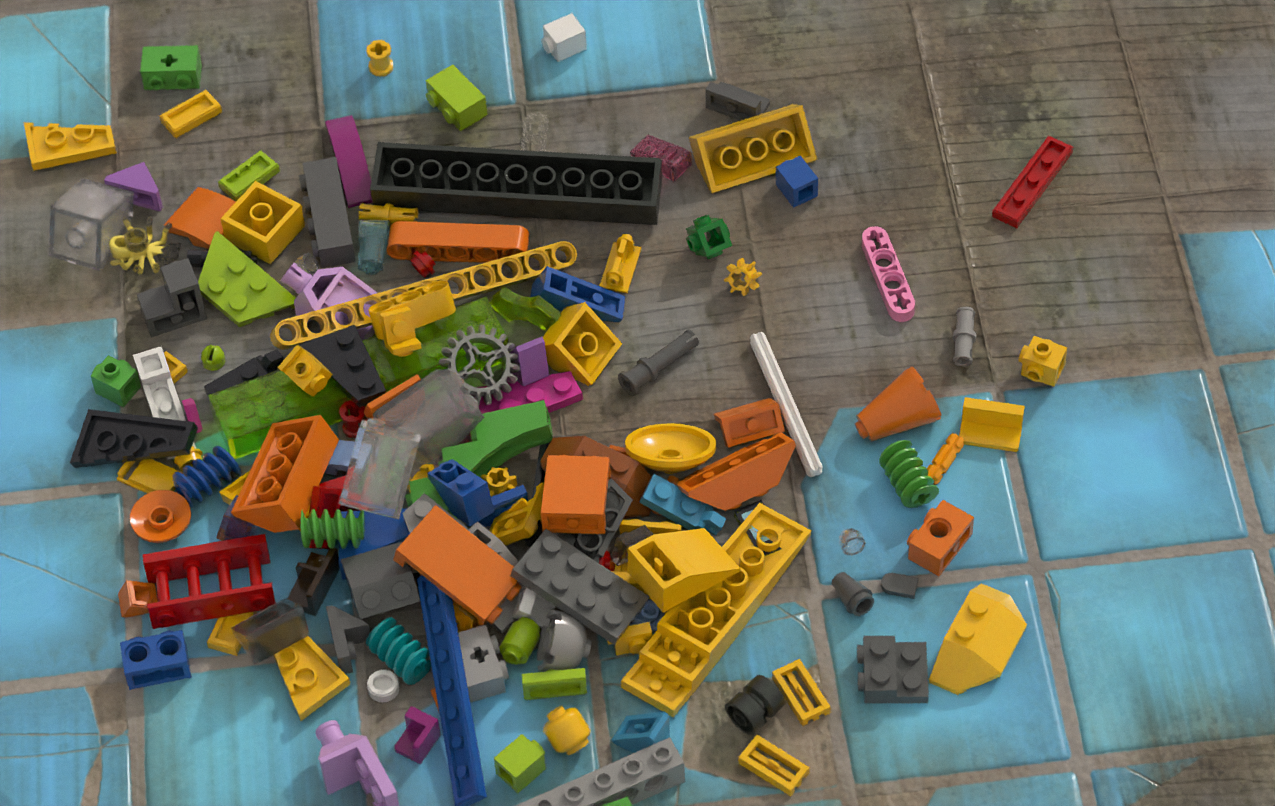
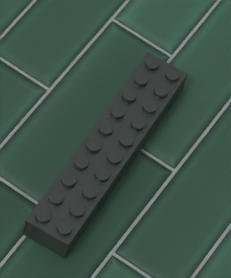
M378 142L370 192L373 205L385 206L386 203L393 204L394 207L417 208L418 211L657 225L663 179L662 158Z

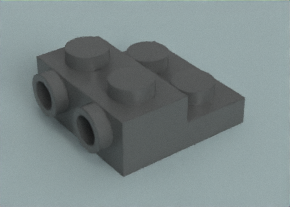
M863 636V645H857V664H863V672H858V691H864V703H928L926 642H895V636Z

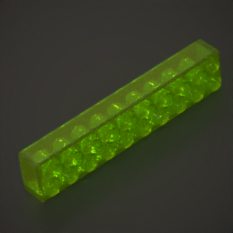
M487 296L455 307L456 311L452 315L416 328L415 335L421 342L422 348L414 350L413 354L409 356L399 357L393 355L385 347L384 339H377L376 336L362 340L386 392L417 374L421 378L423 391L443 385L449 380L450 377H440L439 375L440 371L448 367L440 366L438 363L440 359L448 358L441 353L443 347L451 348L447 343L449 337L458 341L456 337L458 330L463 331L467 336L468 326L472 325L476 334L478 333L479 326L484 325L485 334H489L493 327L497 329L494 335L497 339L502 334H505ZM507 337L503 342L505 346L509 344ZM472 343V346H476L483 353L494 350L486 344ZM463 348L456 355L455 365L457 372L462 371L468 365L465 357L466 352ZM501 358L496 360L491 367L502 364ZM475 359L476 362L470 371L472 369L478 371L479 368L482 371L488 360L485 362L480 360L479 362V359ZM281 370L208 395L214 420L228 452L234 459L260 451L272 423L321 415L328 425L343 421L340 417L339 409L344 402L351 400L336 386V382L331 378L328 380L325 388L313 397L303 391Z

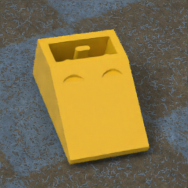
M705 528L654 534L628 548V573L663 613L740 572V567Z

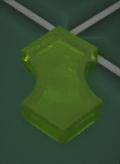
M503 287L491 296L487 302L490 308L508 322L523 320L538 326L544 331L556 323L561 316V312L541 296H521L506 287Z

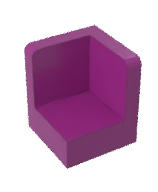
M410 706L404 715L406 730L395 744L394 749L396 753L421 765L441 736L439 721L437 718Z

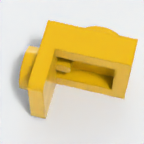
M650 622L630 625L614 645L616 656L629 653L639 654V651L652 637Z

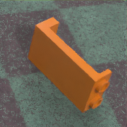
M437 505L429 511L396 549L393 558L401 567H404L406 563L477 618L478 627L485 625L487 622L492 625L503 612L500 606L506 599L512 602L523 588L519 585L520 582L510 576L514 568L513 565Z

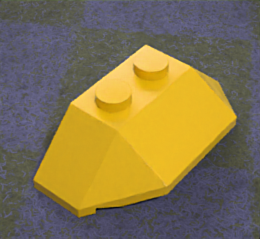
M982 583L970 590L943 639L929 678V683L959 695L966 692V689L980 686L1002 675L1027 628L1024 618L1010 595Z

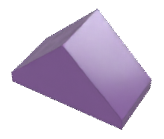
M144 162L108 175L104 179L109 199L161 211L163 208L159 190Z
M542 336L515 347L509 353L518 354V358L511 363L519 365L520 370L511 374L518 378L517 381L522 386L549 376L545 341Z

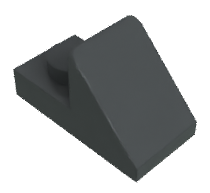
M333 605L326 606L339 668L345 674L352 673L351 660L357 659L354 644L366 642L370 633L369 625L365 621Z

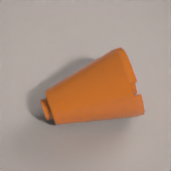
M910 367L906 369L856 415L858 422L854 423L862 439L868 437L872 442L936 422L941 418V412L930 390L927 391L922 384L924 380L915 368Z

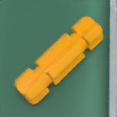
M955 433L950 434L945 441L946 444L942 445L932 460V465L927 467L928 476H931L934 480L933 485L940 482L943 477L942 474L946 473L956 458V453H959L963 448L964 439L962 436H958Z

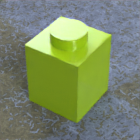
M521 734L494 757L496 774L513 790L519 793L546 770L545 751L537 741H530Z

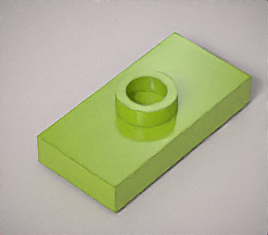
M260 150L220 179L218 185L222 191L236 202L255 181L264 184L280 172V167Z
M585 668L568 670L549 669L546 672L522 674L524 700L587 694Z

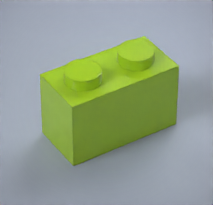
M453 64L426 80L427 101L432 107H437L442 112L445 120L449 124L453 123L460 131L488 115L486 97Z

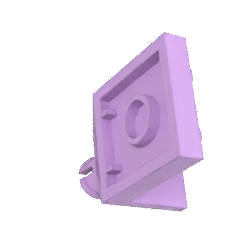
M293 262L280 280L298 294L294 300L296 316L377 293L344 267L319 269L312 276ZM364 304L363 311L370 317L368 309L372 305ZM336 312V321L340 325H348L347 315L343 312ZM373 325L357 329L366 346L375 333Z
M335 720L327 721L316 729V737L323 746L319 754V763L328 795L360 781L365 794H372L375 800L372 802L373 806H399L397 791L366 736L356 734L344 736L338 722Z

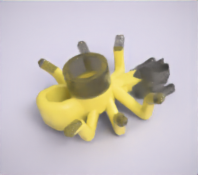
M150 216L147 218L146 232L141 228H133L128 218L124 217L123 223L128 231L125 235L113 236L109 240L110 252L116 259L112 260L110 264L112 266L120 265L122 269L128 270L135 260H139V264L134 266L133 271L142 275L144 261L147 257L153 272L158 273L160 265L155 263L153 257L158 256L159 261L163 262L164 266L172 263V261L179 257L178 251L180 250L181 243L164 245L167 242L168 231L172 224L167 223L163 229L162 238L150 244L153 238V218Z

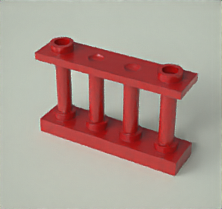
M265 534L142 554L148 583H156L158 602L147 604L153 629L277 608L272 582L263 584L261 565L271 563ZM249 567L251 586L232 589L230 570ZM218 572L220 591L201 594L199 575ZM187 578L189 597L170 600L169 581Z

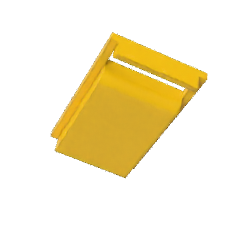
M146 459L139 463L128 478V481L123 478L136 461L125 462L117 472V481L147 494L157 490L175 491L173 474L180 471L153 459Z

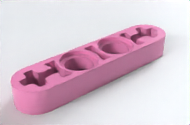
M869 227L862 234V249L888 314L895 321H909L915 313V299L889 236L881 227ZM871 239H875L876 242H879L878 250H876V245L874 241ZM880 259H887L892 264L887 267H881L876 262ZM889 281H896L901 286L897 289H889L885 284ZM901 298L900 302L902 304V307L906 308L905 310H902L900 306H897V299Z

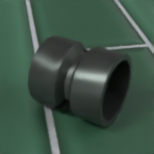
M756 675L743 688V692H738L725 704V711L730 720L741 731L748 735H754L767 722L765 717H773L785 705V699L779 688L771 680L763 675Z

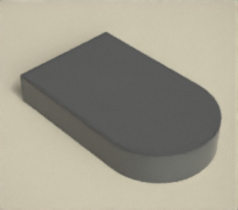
M888 573L882 577L881 588L887 594L914 599L919 578Z

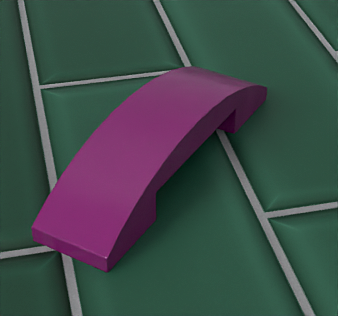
M350 115L325 121L329 140L337 159L348 208L360 206L361 203H373L370 192L371 177L353 116Z

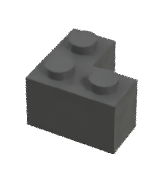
M188 258L160 267L164 285L137 294L141 313L151 337L207 319L199 283Z

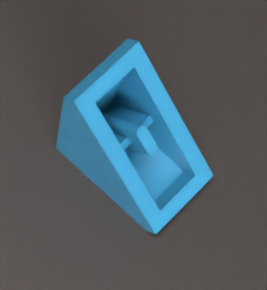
M666 712L626 716L611 741L615 745L635 753L670 737L669 715Z

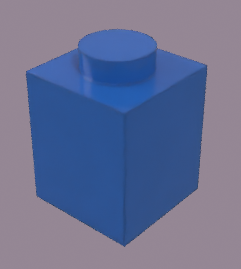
M801 156L792 160H786L776 167V186L793 208L818 196V177Z

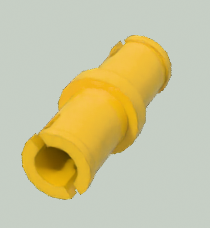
M361 203L359 209L363 211L358 212L360 222L383 223L384 226H390L392 223L399 221L418 222L415 219L419 217L417 208L394 207L393 204L386 203L385 206Z

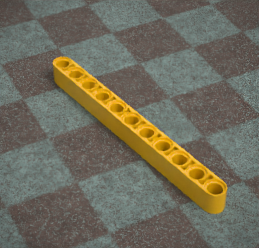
M560 241L280 321L272 329L270 339L276 348L287 350L355 325L356 329L371 326V318L363 311L364 304L374 305L392 298V296L400 295L435 281H454L458 285V294L451 293L455 302L533 280L547 266L558 271L565 270L576 261L577 251L571 243ZM556 250L565 253L566 263H561L557 260L555 256ZM529 258H535L539 262V271L530 268L528 264ZM502 265L511 268L513 272L512 278H506L502 274ZM475 273H480L485 277V286H480L475 282ZM336 312H343L347 315L348 325H340L336 321ZM308 320H315L319 323L320 333L309 331L307 327ZM288 328L293 336L292 341L282 340L279 336V329Z

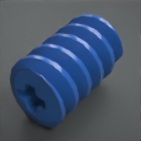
M215 446L212 450L213 454L209 452L203 454V461L195 459L192 463L193 467L186 465L183 468V474L180 472L173 474L175 489L177 493L187 500L190 508H193L192 497L198 502L203 501L201 491H204L209 496L213 494L210 485L214 484L218 489L223 488L220 480L222 477L229 483L232 482L231 471L241 476L242 472L238 463L224 448Z

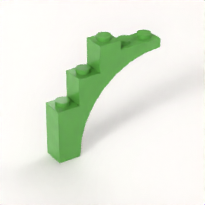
M542 400L474 415L475 428H470L472 442L441 448L443 460L438 461V465L453 459L481 478V475H487L492 467L497 468L508 459L530 448L551 442L553 432L545 401ZM428 477L409 481L411 493L406 494L408 508L425 493L452 515Z

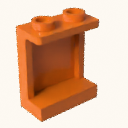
M548 455L541 506L543 532L547 529L552 533L605 534L608 481L611 479L609 457Z

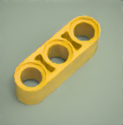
M445 280L431 282L378 302L368 309L377 339H384L380 313L409 307L412 310L414 328L416 329L448 317L456 311L449 283Z

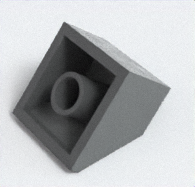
M401 542L340 559L357 618H366L420 602L410 565L406 563L404 567H401L393 560L396 549L401 545Z

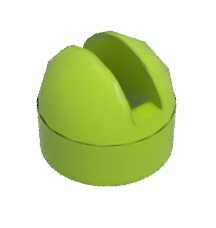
M208 345L201 353L202 365L207 370H219L226 362L224 352L219 346Z

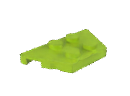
M218 231L214 234L198 280L201 295L238 327L251 324L256 319L274 316V312L289 307L291 309L295 308L294 300L296 297Z

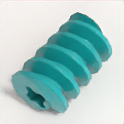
M389 617L369 633L366 645L371 652L377 654L378 658L386 663L387 667L394 670L397 676L402 677V680L407 685H413L423 679L431 669V661L428 660L429 650L421 648V643L418 640L412 641L413 635L409 632L404 633L405 628L402 625H396V620L393 617Z

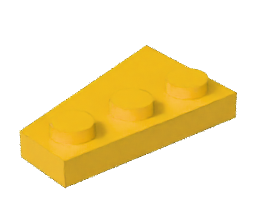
M24 122L33 171L117 154L111 125L77 124L74 128L60 127L59 123H48V127L34 126L33 122Z
M292 618L266 636L300 721L351 685L349 677Z

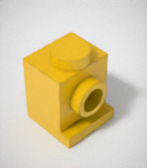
M296 345L278 366L303 391L313 397L325 388L328 380L333 375L310 352L299 345Z

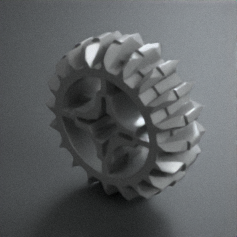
M471 325L467 327V336L463 331L458 330L456 332L458 341L449 337L447 343L451 348L443 347L441 353L448 358L440 359L438 364L448 368L440 371L439 375L440 377H450L444 383V387L449 388L452 385L456 387L452 392L453 397L458 396L459 392L465 394L462 398L463 403H467L469 397L472 396L474 397V406L479 405L481 397H483L486 405H490L492 403L491 394L497 401H500L503 398L500 390L509 393L512 388L507 382L516 383L518 379L515 375L511 374L520 370L519 365L511 363L518 358V354H509V351L515 345L513 343H509L506 346L503 344L507 337L505 334H502L499 339L494 337L497 330L494 327L490 330L489 334H485V326L480 325L478 333L475 334V330ZM472 343L486 344L494 350L483 353L476 346H472ZM463 348L466 352L465 357L468 365L462 371L457 372L455 359L458 351ZM501 358L503 372L501 379L496 383L492 378L494 375L491 371V365ZM475 359H479V362L480 360L483 362L488 360L483 371H480V368L478 371L475 369L470 371L476 362ZM477 378L483 385L486 384L487 387H473L463 380Z

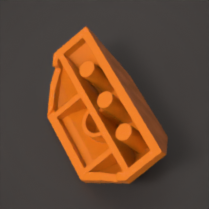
M780 432L769 439H764L744 447L691 473L683 480L677 482L676 486H678L681 492L692 499L724 511L736 509L744 501L753 497L763 496L769 492V489L779 484L796 447L795 441Z

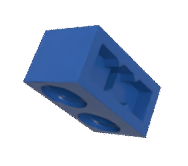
M182 630L164 631L158 635L134 637L128 641L120 642L124 674L129 690L192 678L187 645ZM173 652L175 653V654H173V655L166 656V655L169 654V653H173Z

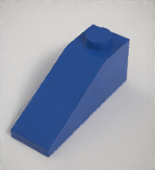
M548 266L532 283L529 308L558 317L565 307L586 302L602 321L621 322L623 320L624 295Z

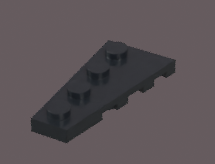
M88 409L70 464L74 468L188 455L190 454L198 426L194 422Z

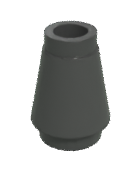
M846 572L838 573L833 578L832 586L849 613L862 616L873 607L874 598L872 597V591L856 581Z

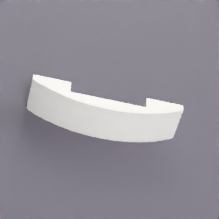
M162 346L134 354L133 358L152 417L186 421ZM176 456L167 457V459L175 458Z

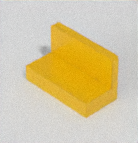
M965 397L959 436L963 437L964 445L1017 452L1019 450L1025 406Z

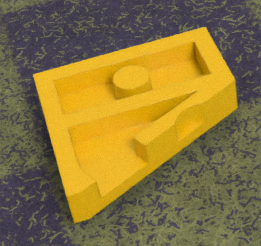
M544 483L536 486L535 495L531 500L527 502L522 497L511 508L493 520L489 531L499 538L504 545L508 546L521 539L530 538L537 531V523L541 516Z

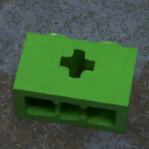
M198 45L143 47L140 73L144 90L200 89L202 62Z

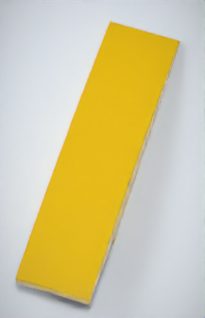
M759 503L722 546L725 552L740 567V572L669 609L657 623L655 634L639 651V660L622 678L621 688L674 718L761 606L811 535V530ZM753 527L758 530L756 536L758 547L753 545L747 534V530ZM764 535L774 543H765L760 538ZM779 547L782 548L781 550H778L766 556L763 553V551L772 552L778 549Z

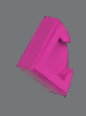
M194 399L182 400L187 421L194 422L198 426L197 433L202 432V425Z

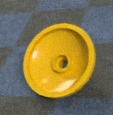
M674 423L655 424L631 432L625 440V451L632 459L637 460L645 467L667 474L687 471L708 461L716 451V440L709 432L698 427Z

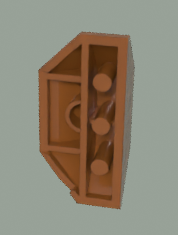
M586 436L556 437L552 439L539 463L545 474L548 455L609 457L611 478L633 500L623 519L650 515L652 510L639 502L651 478V475L640 462Z

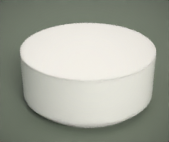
M378 670L372 673L367 681L368 693L377 702L384 703L393 700L399 693L397 676L389 670Z

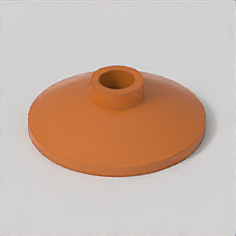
M157 490L145 494L134 504L130 513V524L135 534L141 539L153 543L168 542L177 538L187 529L191 520V509L187 500L179 493L170 490Z

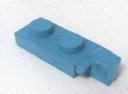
M653 474L639 501L646 507L688 530L705 528L715 536L722 529L726 520L717 512L712 511L713 507L711 505L688 497L680 491L678 486L656 474Z

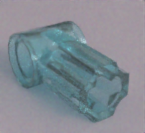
M389 220L359 221L358 240L360 248L358 269L368 275H377L379 271L383 270L385 248L388 244L390 230Z

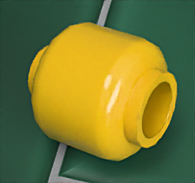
M559 706L546 715L549 721L544 725L543 733L557 753L566 752L567 755H572L589 743L587 738L590 735V727L577 708L564 709L563 706Z

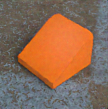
M126 580L118 593L122 617L148 614L147 604L158 602L155 583Z

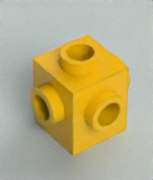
M1033 336L1029 346L1024 345L1019 355L1018 362L1022 363L1021 375L1034 382H1041L1055 387L1066 363L1067 347L1056 344L1049 339Z

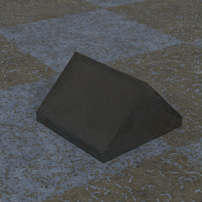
M286 598L231 627L233 634L254 665L309 636L302 606Z

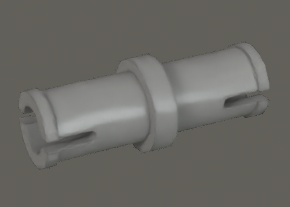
M960 307L957 309L956 329L953 331L952 336L955 342L953 362L957 366L962 367L972 364L973 343L976 341V332L974 331L975 311L970 307Z

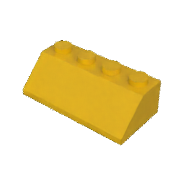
M792 104L688 137L696 165L711 193L776 173L777 166L786 160H792L798 156H801L806 163L817 160L803 105Z

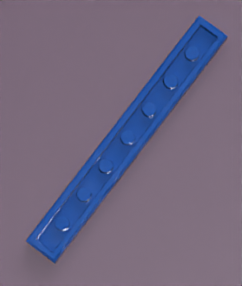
M422 575L417 578L454 802L455 806H471L487 798L453 601L452 598Z

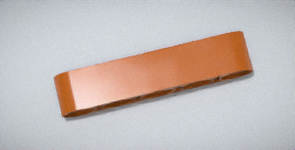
M399 221L390 225L386 252L391 258L397 260H411L414 257L413 253L415 251H418L420 254L425 251L433 261L486 263L528 251L530 233L526 228L518 225Z

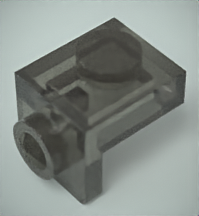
M643 525L629 533L627 531L621 533L614 541L615 547L610 556L611 560L617 566L628 562V548L654 535L653 532L646 525Z

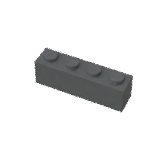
M336 157L304 162V174L299 175L302 192L308 191V196H304L303 201L305 212L312 213V218H307L309 234L316 235V240H311L313 256L320 257L321 268L356 262Z

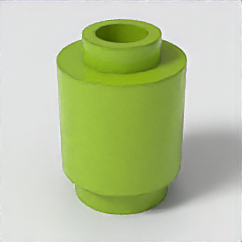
M521 617L512 623L499 647L503 659L508 663L517 665L525 664L540 639V626L534 620Z

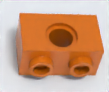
M942 500L936 509L931 508L928 511L919 530L914 529L907 540V545L909 546L908 559L933 574L940 576L973 534L974 517Z

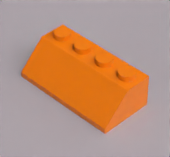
M321 415L272 423L232 508L231 513L234 517L273 533L300 529L301 510L306 515L311 503L313 486H319L339 441Z

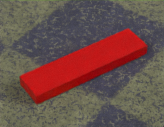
M1048 135L992 210V217L1018 228L1072 155L1073 146Z

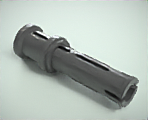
M686 330L650 358H640L635 367L628 372L622 371L619 373L618 380L625 392L631 396L636 395L639 392V388L644 384L657 380L661 370L694 347H697L699 345L697 337L686 342L695 335L694 332Z

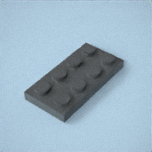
M547 529L544 530L515 565L510 574L512 578L614 645L642 611L650 598Z

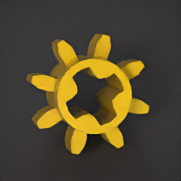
M740 258L737 260V266L734 264L727 266V270L731 273L724 281L729 282L732 287L731 293L735 290H741L742 295L745 296L749 293V287L753 290L759 288L756 279L762 273L757 272L754 267L755 261L745 264V260ZM741 272H743L746 275L744 277V282L740 279L742 277Z
M492 467L487 475H481V478L488 483L491 497L517 486L516 475L509 476L507 467L504 469Z

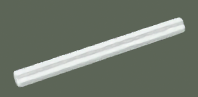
M763 332L752 334L750 336V344L774 400L779 404L781 416L790 437L795 441V448L806 474L809 477L819 476L822 473L823 466L766 335Z

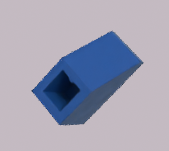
M451 459L443 462L439 467L427 473L428 478L452 515L468 526L475 524L494 512L488 483L455 460Z

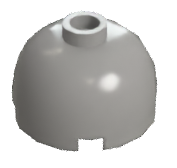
M551 609L546 618H551L552 620L549 627H542L538 643L537 660H543V664L538 666V670L546 672L549 669H575L580 664L582 657H588L591 649V640L586 639V629L582 623L563 611Z

